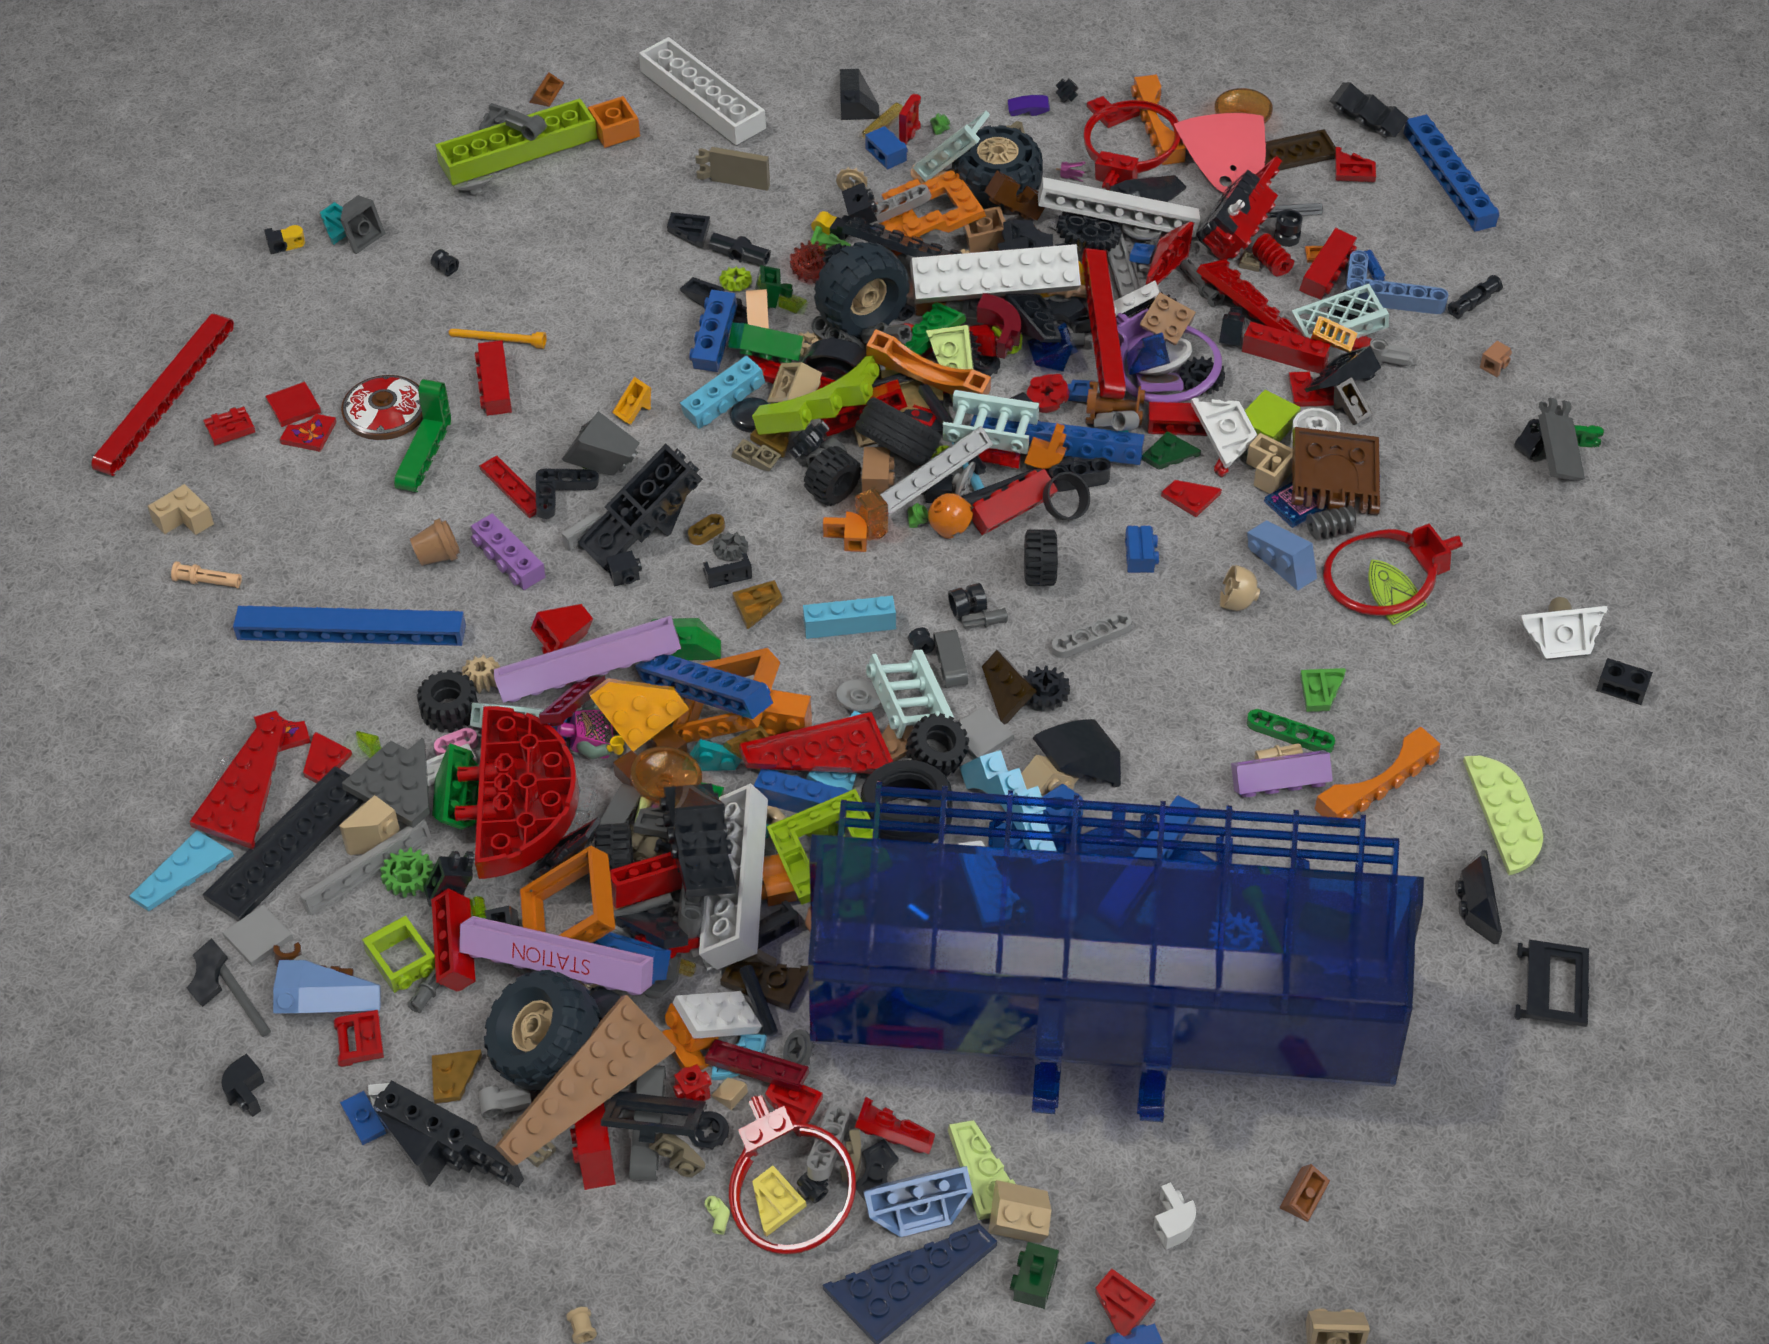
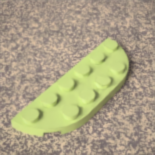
M1480 755L1464 756V765L1508 875H1513L1527 869L1533 864L1541 851L1543 831L1522 780L1511 768L1497 760Z

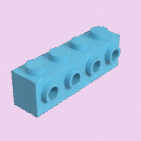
M746 355L680 402L684 416L698 429L710 424L712 420L725 413L729 408L742 401L747 395L759 389L765 383L762 369Z
M893 596L803 605L806 639L896 629V610Z

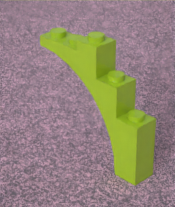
M866 356L849 373L821 389L794 399L760 405L752 415L758 435L805 430L813 419L836 417L844 406L866 404L873 394L872 384L879 375V366L875 363L874 356Z

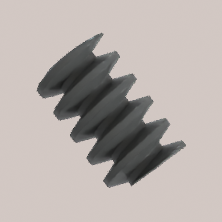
M1349 505L1347 508L1331 509L1330 512L1325 510L1322 514L1320 512H1316L1314 515L1308 514L1306 523L1311 535H1314L1315 539L1319 541L1321 534L1325 539H1328L1329 532H1331L1333 537H1337V530H1339L1341 535H1345L1346 528L1349 533H1353L1354 526L1356 525V514L1354 508Z

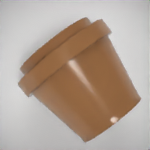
M441 518L434 520L432 525L410 538L414 552L422 566L458 559L457 554L460 553V549L446 520L442 521Z

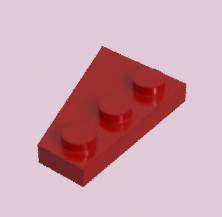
M865 1096L855 1128L860 1129L867 1135H877L885 1138L886 1141L892 1144L899 1143L910 1147L914 1152L930 1153L935 1133L909 1119L902 1121L897 1119L893 1115L894 1111L886 1107L883 1108V1111L872 1105L873 1100Z

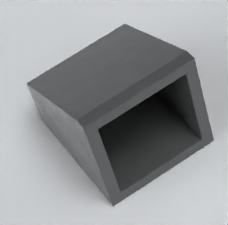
M598 411L581 430L562 457V460L607 475H615L618 470L623 472L629 462L633 461L638 454L636 448L640 442Z

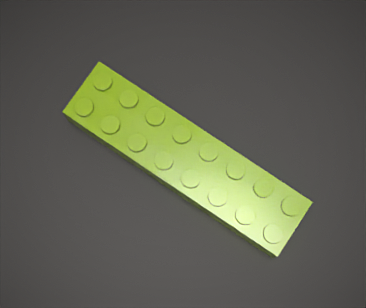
M581 98L527 115L531 118L534 115H539L545 120L547 125L546 130L533 141L526 139L521 131L507 126L504 122L435 144L438 163L453 186L597 139L595 119Z

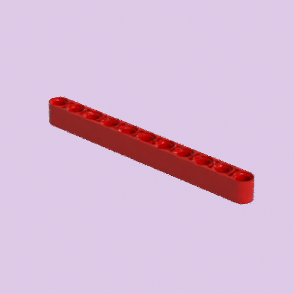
M1085 248L1082 256V267L1100 396L1122 400L1125 395L1126 383L1107 255L1105 250Z
M214 313L209 315L96 452L91 463L93 470L111 476L116 475L114 473L121 469L127 461L126 458L134 453L139 446V442H143L151 432L149 430L152 427L154 428L160 421L161 415L169 410L173 405L174 399H178L185 390L183 388L191 383L196 376V372H199L207 363L206 360L211 358L217 351L218 345H221L229 336L227 334L233 331V319Z

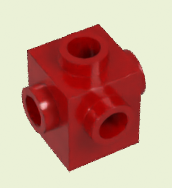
M698 1064L685 1067L674 1075L675 1086H673V1091L677 1098L706 1101L711 1098L709 1088L712 1085L711 1079L706 1071H701Z

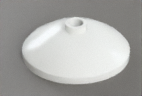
M1180 338L1177 345H1173L1165 340H1159L1139 349L1131 357L1130 364L1134 371L1144 375L1158 376L1171 373L1188 360L1192 353V346L1188 340Z

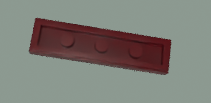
M717 1039L713 1041L704 1058L705 1064L800 1092L809 1074L808 1066Z

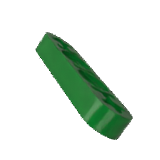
M1253 709L1248 713L1247 726L1253 731L1293 745L1301 744L1302 748L1311 751L1324 750L1331 753L1334 750L1335 737L1329 732L1261 709ZM1257 718L1261 719L1259 722H1254ZM1276 725H1282L1286 728V730L1279 732L1276 731L1273 727ZM1305 733L1308 738L1299 739L1296 734ZM1323 741H1327V742H1328V743H1326L1325 745H1321V743H1322Z

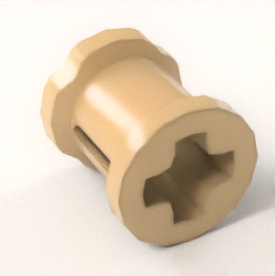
M578 1307L571 1310L566 1316L567 1321L572 1325L574 1332L572 1339L576 1344L591 1341L597 1336L595 1328L591 1325L589 1318L591 1311L588 1307Z

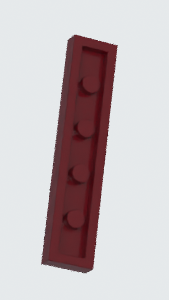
M605 675L590 676L582 682H576L539 714L540 724H550V726L562 725L568 717H571L577 709H580L586 701L590 700L589 692L606 680Z

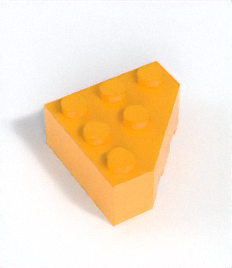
M607 678L589 692L591 699L633 752L689 710L687 703L672 686H659Z

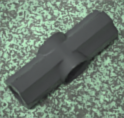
M883 322L877 324V326L863 329L861 333L865 345H867L875 329L894 336L902 344L911 341L913 336L911 327L906 324L887 325Z

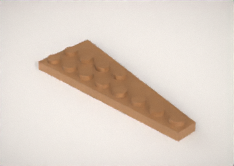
M628 995L621 996L600 1021L597 1028L592 1031L590 1038L562 1066L497 1143L495 1148L512 1166L518 1165L668 1057L677 1048Z

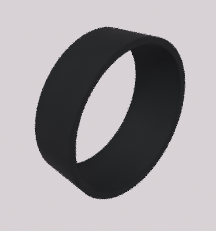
M1062 472L1045 485L1043 503L1048 513L1056 519H1077L1083 516L1089 508L1090 491L1086 482L1079 475L1072 472ZM1054 480H1066L1078 492L1079 505L1076 512L1070 517L1060 514L1051 502L1050 488Z

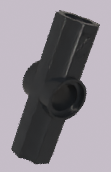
M713 233L709 242V249L727 254L731 260L735 259L740 263L746 260L766 266L771 256V250L753 245L744 236L734 239Z

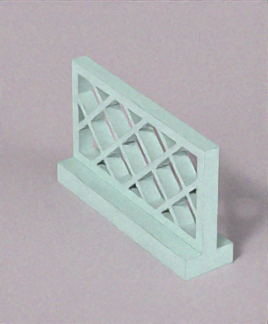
M984 111L917 162L913 169L925 182L934 177L978 143L980 138L976 133L990 114Z
M1370 284L1292 310V316L1304 337L1308 338L1312 336V334L1309 335L1308 333L1309 328H1315L1316 323L1313 320L1316 316H1322L1331 321L1338 322L1340 325L1357 332L1356 338L1389 327V313L1386 308L1383 309ZM1365 292L1369 295L1367 300L1357 298L1359 294ZM1347 300L1350 301L1348 307L1339 305V301ZM1358 303L1364 305L1362 311L1352 308L1353 304ZM1322 307L1331 308L1328 314L1319 311ZM1368 307L1377 309V311L1372 313L1366 312ZM1335 309L1345 312L1342 318L1332 315ZM1307 313L1311 317L1308 321L1301 319L1299 315ZM1349 313L1358 316V318L1352 320L1346 319ZM1322 327L1320 333L1324 334L1326 328ZM1330 330L1328 336L1332 337L1334 331ZM1338 332L1335 340L1339 341L1342 333ZM1346 335L1343 343L1348 342L1350 336Z

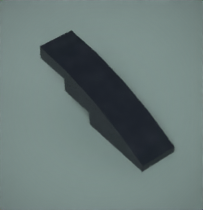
M694 277L680 288L683 294L703 308L706 297L709 298L711 290L725 292L724 287ZM736 298L737 308L733 323L748 324L747 307L743 306L741 299Z

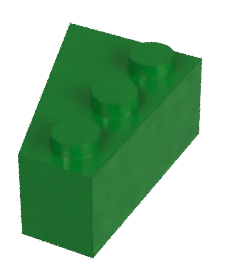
M732 323L727 347L740 350V354L752 356V353H758L760 358L772 360L773 356L778 357L779 362L791 363L792 360L799 361L803 336L744 323Z

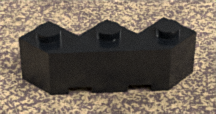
M1343 82L1329 101L1334 105L1333 108L1338 113H1345L1354 118L1360 125H1367L1376 130L1384 138L1396 137L1409 119L1397 107L1386 106L1373 94L1362 93L1351 82Z

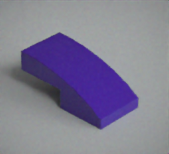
M1026 95L1008 99L1010 116H1018L1029 111L1031 116L1043 114L1050 111L1049 98L1046 95Z

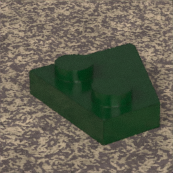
M1167 431L1142 455V461L1160 470L1171 464L1181 463L1186 458L1192 456L1195 458L1199 457L1201 450Z

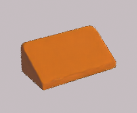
M672 1029L662 1031L677 1048L672 1053V1056L681 1069L698 1064L701 1070L709 1066L705 1064V1057L701 1051H687L680 1044L678 1035Z

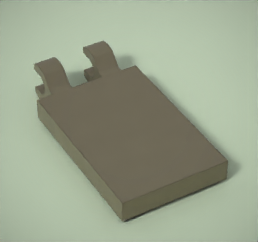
M711 147L710 151L703 148L698 150L699 155L695 156L696 163L700 164V171L697 170L696 172L698 179L704 180L711 177V180L715 182L769 190V156Z

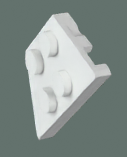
M1199 398L1191 400V405L1225 468H1228L1257 437V433L1239 401L1224 402L1212 399V402H1199Z
M1607 606L1519 615V619L1544 659L1585 655L1592 652L1595 644L1594 639L1600 631L1601 626L1599 625L1604 613L1607 612Z

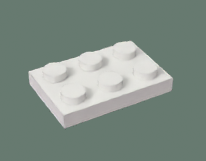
M741 991L676 995L673 1001L693 1039L758 1034L762 1027Z

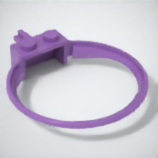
M1145 309L1131 318L1122 313L1117 314L1116 322L1118 324L1117 329L1123 369L1126 356L1129 357L1139 349L1160 338L1140 327V323L1149 309ZM1188 325L1184 333L1200 337L1209 344L1213 351L1214 365L1211 373L1201 384L1191 390L1173 395H1156L1145 392L1144 401L1180 403L1193 399L1207 391L1217 380L1222 368V356L1217 345L1207 335ZM1124 371L1125 390L1138 398V388L1128 380Z

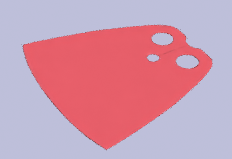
M1247 113L1212 114L1189 118L1174 124L1195 163L1210 183L1220 192L1224 193L1227 189L1226 186L1221 185L1219 182L1222 176L1229 177L1233 183L1245 171L1249 170L1256 174L1265 166L1264 118L1261 115ZM1234 165L1237 169L1232 171L1230 166Z

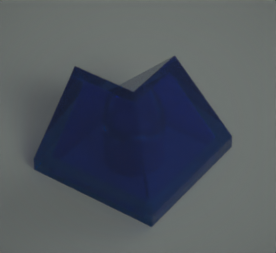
M1065 323L1057 326L1062 338L1061 343L1041 342L1035 338L1028 341L1036 366L1064 372L1069 357L1079 352Z
M1163 332L1142 338L1127 353L1129 375L1170 363L1168 344Z

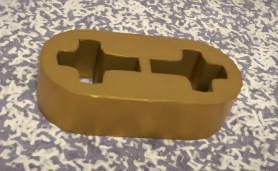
M716 513L710 514L691 526L688 530L689 542L693 545H702L723 532L725 529L724 517Z

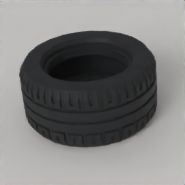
M875 397L868 400L867 406L864 407L863 413L859 416L860 419L855 424L856 431L920 467L927 463L941 440V434Z
M916 760L894 761L877 768L863 783L860 795L861 801L881 843L897 849L920 848L938 840L951 825L953 817L951 784L941 771L928 763ZM906 797L923 799L929 803L926 807L918 810L904 812L892 810L884 806L890 801Z

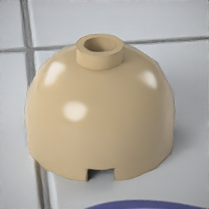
M1237 565L1230 567L1223 581V584H1226L1225 595L1221 591L1220 607L1240 611L1249 607L1253 601H1257L1260 588H1257V579L1250 570Z

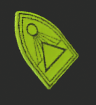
M1373 559L1370 561L1368 571L1369 587L1378 606L1399 604L1409 600L1418 593L1410 579L1398 568L1383 561ZM1424 601L1409 611L1387 615L1386 617L1392 625H1395L1426 606L1427 603Z

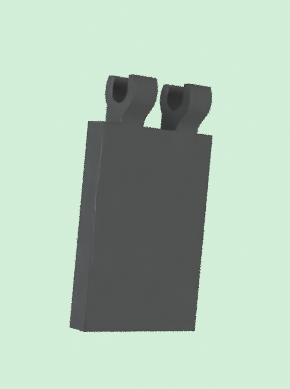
M1550 397L1548 398V406L1546 402H1539V409L1542 414L1538 415L1550 476L1581 481L1585 479L1573 418L1569 417L1572 407L1571 403L1563 400V408L1561 410V405H1558L1557 400Z

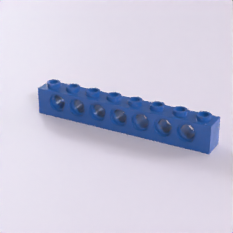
M1427 114L1409 118L1405 123L1403 134L1473 231L1496 227L1499 218L1498 208L1490 201L1489 196L1485 194L1480 184L1473 178L1470 170L1462 163L1461 158L1454 152L1453 147L1448 144L1435 123Z
M977 415L973 416L970 426L974 427ZM986 417L983 428L995 430L998 418ZM1007 420L1004 432L1016 433L1020 422ZM1038 421L1037 425L1028 423L1025 435H1029V448L1033 437L1050 442L1057 423ZM1061 424L1065 426L1063 433L1067 434L1063 447L1066 448L1064 456L1087 459L1103 457L1111 462L1140 465L1145 434Z
M662 654L656 656L651 661H641L635 666L643 683L672 686L681 697L750 719H754L773 704L770 689L763 682L675 656Z

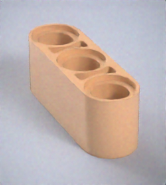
M767 289L746 290L748 324L769 329Z

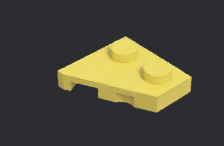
M771 1166L752 1181L761 1224L766 1237L807 1207L806 1201L774 1166Z

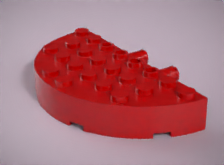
M483 706L480 764L474 767L457 768L458 782L479 781L478 803L471 806H455L456 821L477 820L475 866L479 879L494 878L516 872L531 865L550 852L571 826L579 800V784L573 756L566 746L565 740L552 726L540 724L538 717L530 713L525 715L514 712L513 708Z

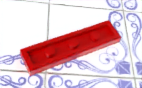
M497 455L479 465L480 470L528 518L536 515V493ZM543 504L544 509H547V504Z

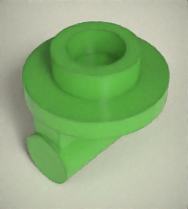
M937 113L936 117L930 120L935 135L942 134L944 130L950 129V120L945 114Z
M916 503L907 509L910 528H917L918 525L928 522V510L924 505Z

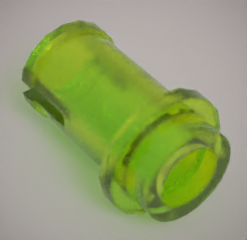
M481 896L473 897V900H470L472 915L486 919L485 910L487 909L484 898Z

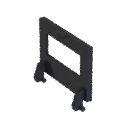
M1530 939L1528 948L1523 947L1522 943H1518L1517 957H1528L1526 1010L1521 1009V1005L1517 1004L1514 1012L1515 1019L1530 1018L1587 1027L1589 948ZM1550 957L1575 960L1574 1013L1549 1009Z
M619 1091L611 1097L601 1119V1126L639 1130V1142L655 1143L656 1133L694 1137L704 1110L707 1109L706 1101ZM622 1109L688 1116L684 1126L618 1119Z

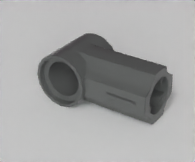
M510 110L505 119L507 126L521 131L523 136L530 141L536 139L547 128L545 120L539 115H534L531 118L520 112Z

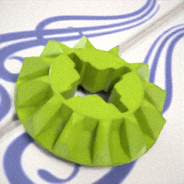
M736 265L735 268L728 267L727 271H722L719 281L720 285L728 291H742L751 285L752 277L750 271H746L745 267L739 269ZM735 275L738 276L736 281L733 279Z

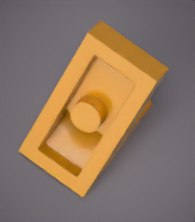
M636 377L632 379L612 412L630 425L642 407L648 410L651 409V387Z

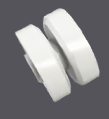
M1321 408L1305 409L1298 413L1293 420L1292 430L1294 427L1340 432V422L1337 416ZM1291 433L1290 447L1293 449V434Z

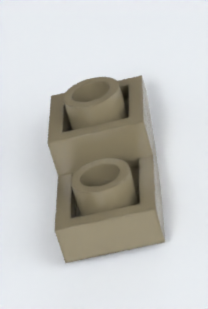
M743 438L732 452L731 457L758 469L770 471L781 458V454L764 444L759 448Z
M859 1129L850 1130L849 1141L845 1142V1147L854 1165L856 1182L858 1181L861 1169V1137ZM845 1165L840 1166L842 1182L847 1181L848 1184Z
M658 1133L655 1143L649 1144L650 1149L658 1152L663 1157L670 1158L669 1168L677 1171L684 1177L692 1178L705 1169L706 1164L701 1157L676 1135Z

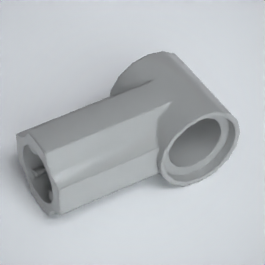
M1373 338L1369 346H1371L1379 364L1387 362L1408 365L1411 348L1390 345L1383 338Z
M1135 411L1098 413L1094 419V427L1113 431L1134 430L1138 427L1140 419Z
M490 1086L478 1092L481 1115L486 1121H490L493 1117L502 1118L507 1112L526 1109L531 1104L529 1090L519 1086L506 1089Z

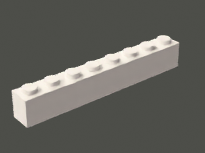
M1044 177L1042 178L1038 193V205L1041 207L1170 232L1191 221L1194 223L1192 237L1196 236L1200 222L1198 208Z

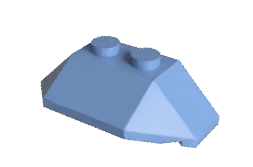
M967 1166L936 1170L884 1183L865 1190L863 1193L869 1218L897 1236L903 1237L951 1225L972 1195L973 1190Z

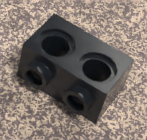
M1607 658L1596 691L1642 705L1653 672Z

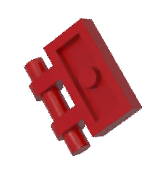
M244 406L237 409L236 407L230 408L228 412L219 415L217 413L212 414L210 418L203 420L214 446L255 433L254 425Z

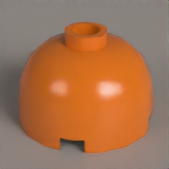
M946 493L940 495L929 508V523L933 530L943 538H954L952 535L957 532L963 533L969 526L973 517V512L970 511L972 506L967 500L957 494Z

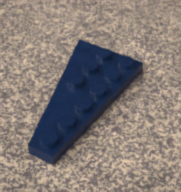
M978 1223L950 1234L949 1238L934 1243L932 1241L916 1251L911 1252L909 1250L871 1265L870 1269L855 1274L853 1272L837 1282L832 1283L830 1281L822 1285L823 1290L874 1344H879L996 1248L997 1240Z

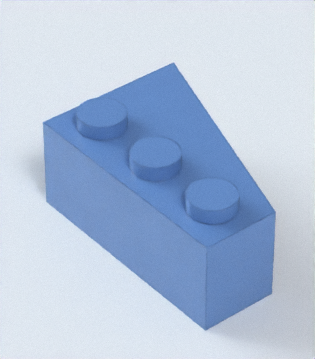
M1267 520L1247 532L1248 547L1251 552L1256 554L1297 591L1317 579L1313 544Z

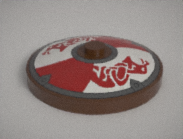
M397 375L375 376L356 384L348 391L342 402L341 412L345 425L354 434L371 440H389L411 432L423 420L418 394L419 385L406 377Z

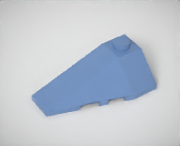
M279 960L273 987V1013L380 1011L381 985L314 964L307 960Z

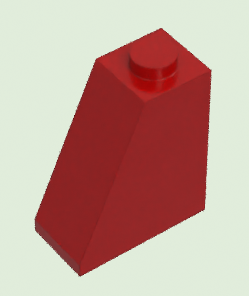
M582 604L539 611L536 613L531 630L548 652H553L573 646L587 635L593 618Z

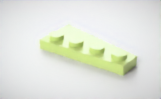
M968 325L926 331L940 365L956 369H973Z
M974 1120L949 1124L948 1133L960 1167L967 1166L973 1190L970 1197L978 1220L988 1219L991 1216L995 1181L1016 1183L1013 1179H1009L1004 1171V1165L999 1158L996 1159L990 1150V1144Z

